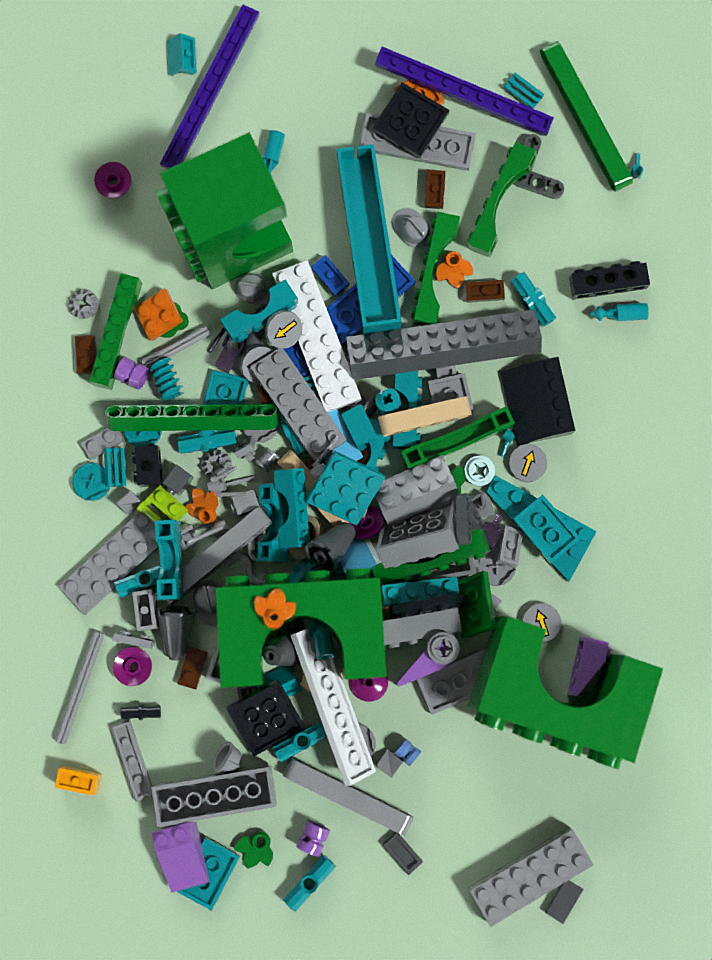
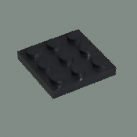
M402 82L373 126L372 131L416 157L421 158L450 110Z
M444 595L392 605L393 613H400L401 617L442 611L444 609L461 608L462 603H467L468 599L467 595Z
M279 679L226 706L230 717L253 756L306 729Z

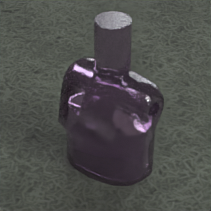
M496 514L492 523L486 521L482 526L490 550H494L503 534V530L499 527L503 519L500 514Z

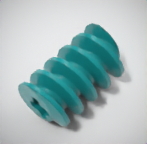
M171 358L160 359L150 367V372L154 373L153 379L157 380L155 384L157 387H160L158 391L162 394L161 399L164 401L172 400L184 394L179 392L182 385L176 386L180 379H173L177 372L170 371L174 365L167 364L171 361Z
M393 388L384 389L377 394L376 405L381 416L403 411L399 394Z

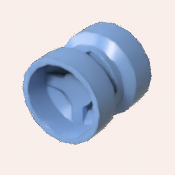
M406 738L394 754L402 757L404 762L410 766L422 751L417 747H413Z

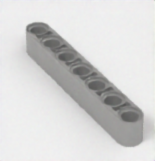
M261 507L254 509L182 569L183 597L272 524L271 519ZM165 600L169 607L180 601Z
M291 757L283 774L285 778L401 835H406L414 818L406 812L359 789L345 786L344 782Z

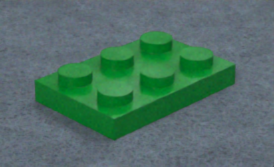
M481 571L458 580L460 595H467L468 599L467 603H462V607L458 608L462 628L461 637L468 639L497 628L488 572Z

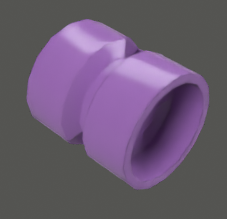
M123 357L116 368L114 378L122 383L128 382L129 386L140 390L148 378L150 369L142 364L135 365V361Z
M307 820L303 829L304 835L300 836L296 847L305 853L320 857L324 847L322 842L326 841L330 829Z

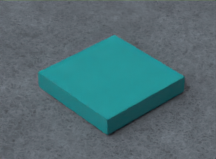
M212 370L203 405L243 404L249 380Z

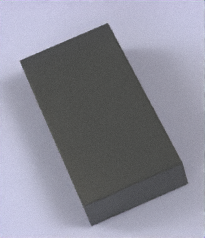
M397 832L382 844L408 875L423 863V860Z
M570 880L561 884L545 913L564 924L584 889Z

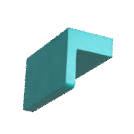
M179 33L167 41L169 75L173 76L179 72L190 75L197 73L195 38Z
M359 404L341 414L357 448L360 451L367 449L366 443L377 438V434L363 406Z
M282 666L265 674L264 685H257L258 689L279 679L288 697L302 691L292 666Z

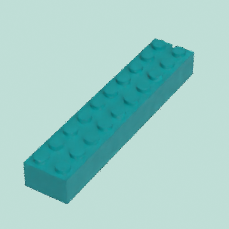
M374 144L357 146V158H354V147L337 149V162L363 334L401 329L402 321Z

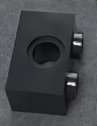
M158 445L135 447V452L132 453L133 464H136V471L133 472L134 483H137L140 488L163 486L160 447ZM146 462H151L152 464L149 471H143V465Z

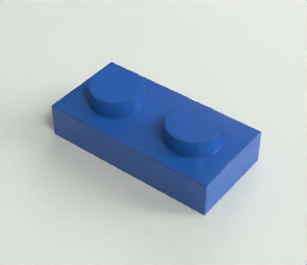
M326 255L311 266V269L335 297L350 285Z

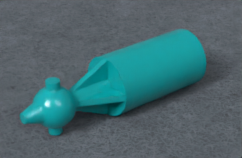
M277 130L269 131L263 154V160L270 173L279 163L285 134Z
M616 304L605 311L600 306H597L595 311L590 312V316H594L598 321H602L604 316L616 321L647 320L648 304Z

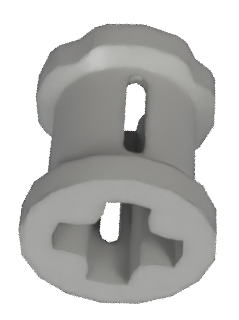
M266 447L265 453L259 460H255V463L268 473L269 467L280 457Z

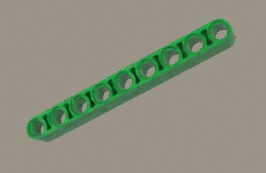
M555 41L541 48L540 55L612 190L616 192L632 184L633 179L560 42Z
M272 404L115 405L108 407L105 411L108 428L112 431L271 430L278 425L277 408Z

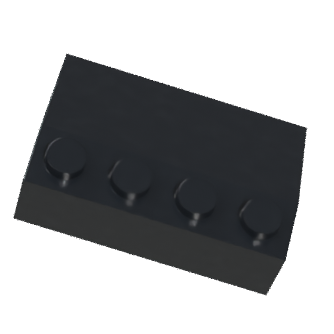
M559 357L539 360L500 372L508 409L515 422L513 432L517 446L571 435L576 431Z

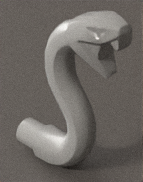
M238 552L224 563L225 567L228 568L237 561H244L246 564V576H249L250 583L252 585H266L265 575L268 574V571L266 570L263 579L256 578L253 573V561L247 554Z

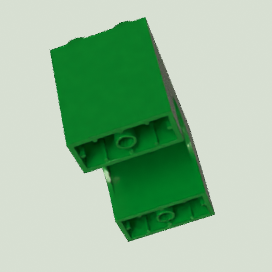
M250 132L159 173L165 187L155 191L198 283L208 279L212 289H215L293 252L292 240L281 220L287 217L285 203Z
M370 568L348 569L346 574L344 573L345 580L330 581V571L306 572V582L290 583L289 573L266 574V585L250 586L249 576L224 577L225 587L216 588L221 688L264 685L263 652L268 638L276 629L268 628L265 625L263 617L256 613L254 604L257 596L267 599L268 595L277 588L284 593L286 602H293L296 605L294 615L284 620L283 624L297 619L311 620L310 617H314L325 622L334 630L333 635L341 651L342 679L387 677L380 578H371ZM276 615L270 616V619L275 621L278 619V617Z
M496 616L497 628L491 630L467 705L477 711L474 720L500 731H503L506 721L514 723L512 733L542 744L544 734L551 735L550 746L579 757L581 756L583 746L587 747L589 751L586 758L619 770L622 759L635 763L663 668L625 655L610 654L608 659L605 658L596 684L585 696L571 702H558L544 689L538 674V657L547 629L508 616Z

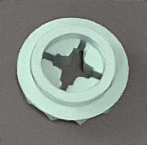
M474 456L465 465V476L473 485L484 486L489 484L494 478L495 466L485 456ZM476 466H478L479 468H484L486 466L485 470L483 471V476H481L480 474L473 476V474L476 472Z

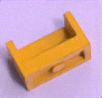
M63 766L58 769L54 788L94 796L98 793L102 774Z

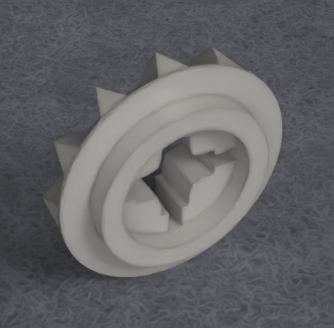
M80 289L69 298L68 306L75 317L88 319L97 312L99 301L97 296L90 290ZM86 298V302L90 306H83L81 308L77 301H83Z
M213 450L202 459L201 468L204 475L210 479L232 468V461L225 452ZM219 458V464L224 468H217L214 472V467L209 462H216Z
M437 633L429 640L428 654L438 664H449L459 654V643L449 633ZM442 639H444L445 646L452 647V649L445 651L444 657L440 650L435 649V647L441 646Z

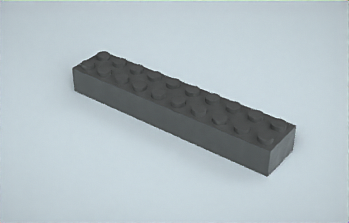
M535 310L346 337L352 379L354 380L541 353L542 335Z

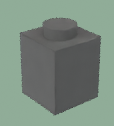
M176 464L163 481L167 486L165 490L173 496L176 493L181 496L194 477Z

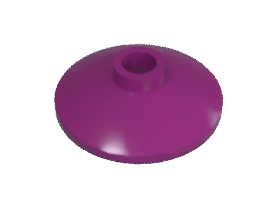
M118 162L103 164L98 168L94 176V184L97 191L107 198L121 197L131 186L132 178L129 170ZM113 180H117L115 185L111 184Z
M370 506L365 518H361L357 525L350 522L349 524L355 529V538L364 540L374 537L382 530L385 524V517L381 509Z
M129 647L120 651L115 657L113 672L117 680L122 684L138 686L149 678L152 672V661L144 650L137 647ZM132 663L137 664L136 670L131 669L130 666Z
M388 676L370 678L373 681L371 686L365 684L368 678L350 679V688L353 694L358 699L366 702L380 699L388 688Z

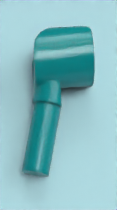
M636 153L635 164L630 174L632 177L633 174H637L638 179H640L644 169L640 166V153Z
M509 429L502 436L506 440L500 453L502 457L505 456L508 446L514 439V433Z

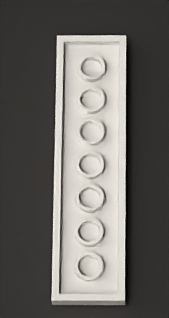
M308 260L272 273L276 285L286 279L298 297L297 307L291 311L300 318L302 323V334L298 342L325 410L329 413L362 400L356 383L352 379L351 370Z
M308 628L290 636L345 786H350L375 773L376 770L335 658L327 660L317 659L314 638L310 637Z

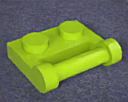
M161 485L136 509L140 513L143 512L154 523L162 519L149 508L150 505L154 506L168 520L180 521L188 513V509Z

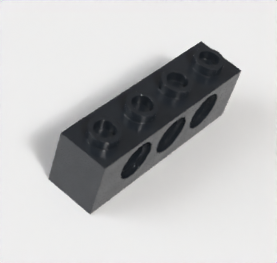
M634 261L625 266L614 264L610 266L611 268L603 269V266H598L590 271H585L584 269L575 270L569 277L572 300L645 290L650 285L647 263ZM623 274H630L632 280H626ZM605 276L612 277L613 283H608L605 280ZM586 279H592L595 285H588Z

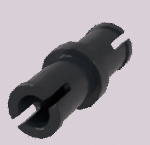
M138 705V707H121V719L138 718L143 720V718H161V706Z

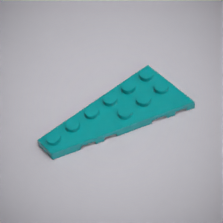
M496 475L486 491L487 495L508 515L514 524L516 523L513 519L538 499ZM557 510L581 538L552 563L569 582L597 531Z

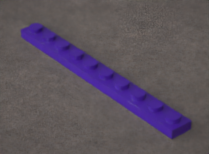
M242 4L160 162L162 167L170 169L184 162L260 15L259 11Z
M383 46L374 64L376 67L544 136H547L554 118Z

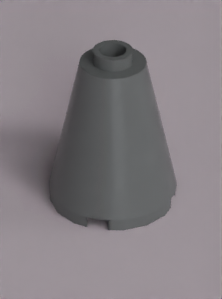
M342 522L309 541L304 548L308 561L311 564L314 562L318 566L317 570L330 571V574L337 570L356 535L354 527L349 523Z
M166 606V610H162V607L157 608L165 656L169 657V660L177 661L185 656L196 616L195 608L192 611H188L189 607Z
M286 628L278 632L264 649L263 658L265 662L274 666L300 665L301 663L290 635L301 630Z

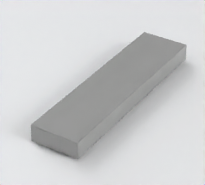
M131 720L112 726L111 729L135 802L153 796L151 788L153 786Z

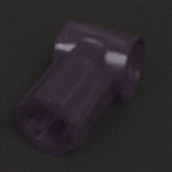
M229 338L214 366L228 374L244 347V341L239 342L240 348L238 350H233L230 347L232 340Z

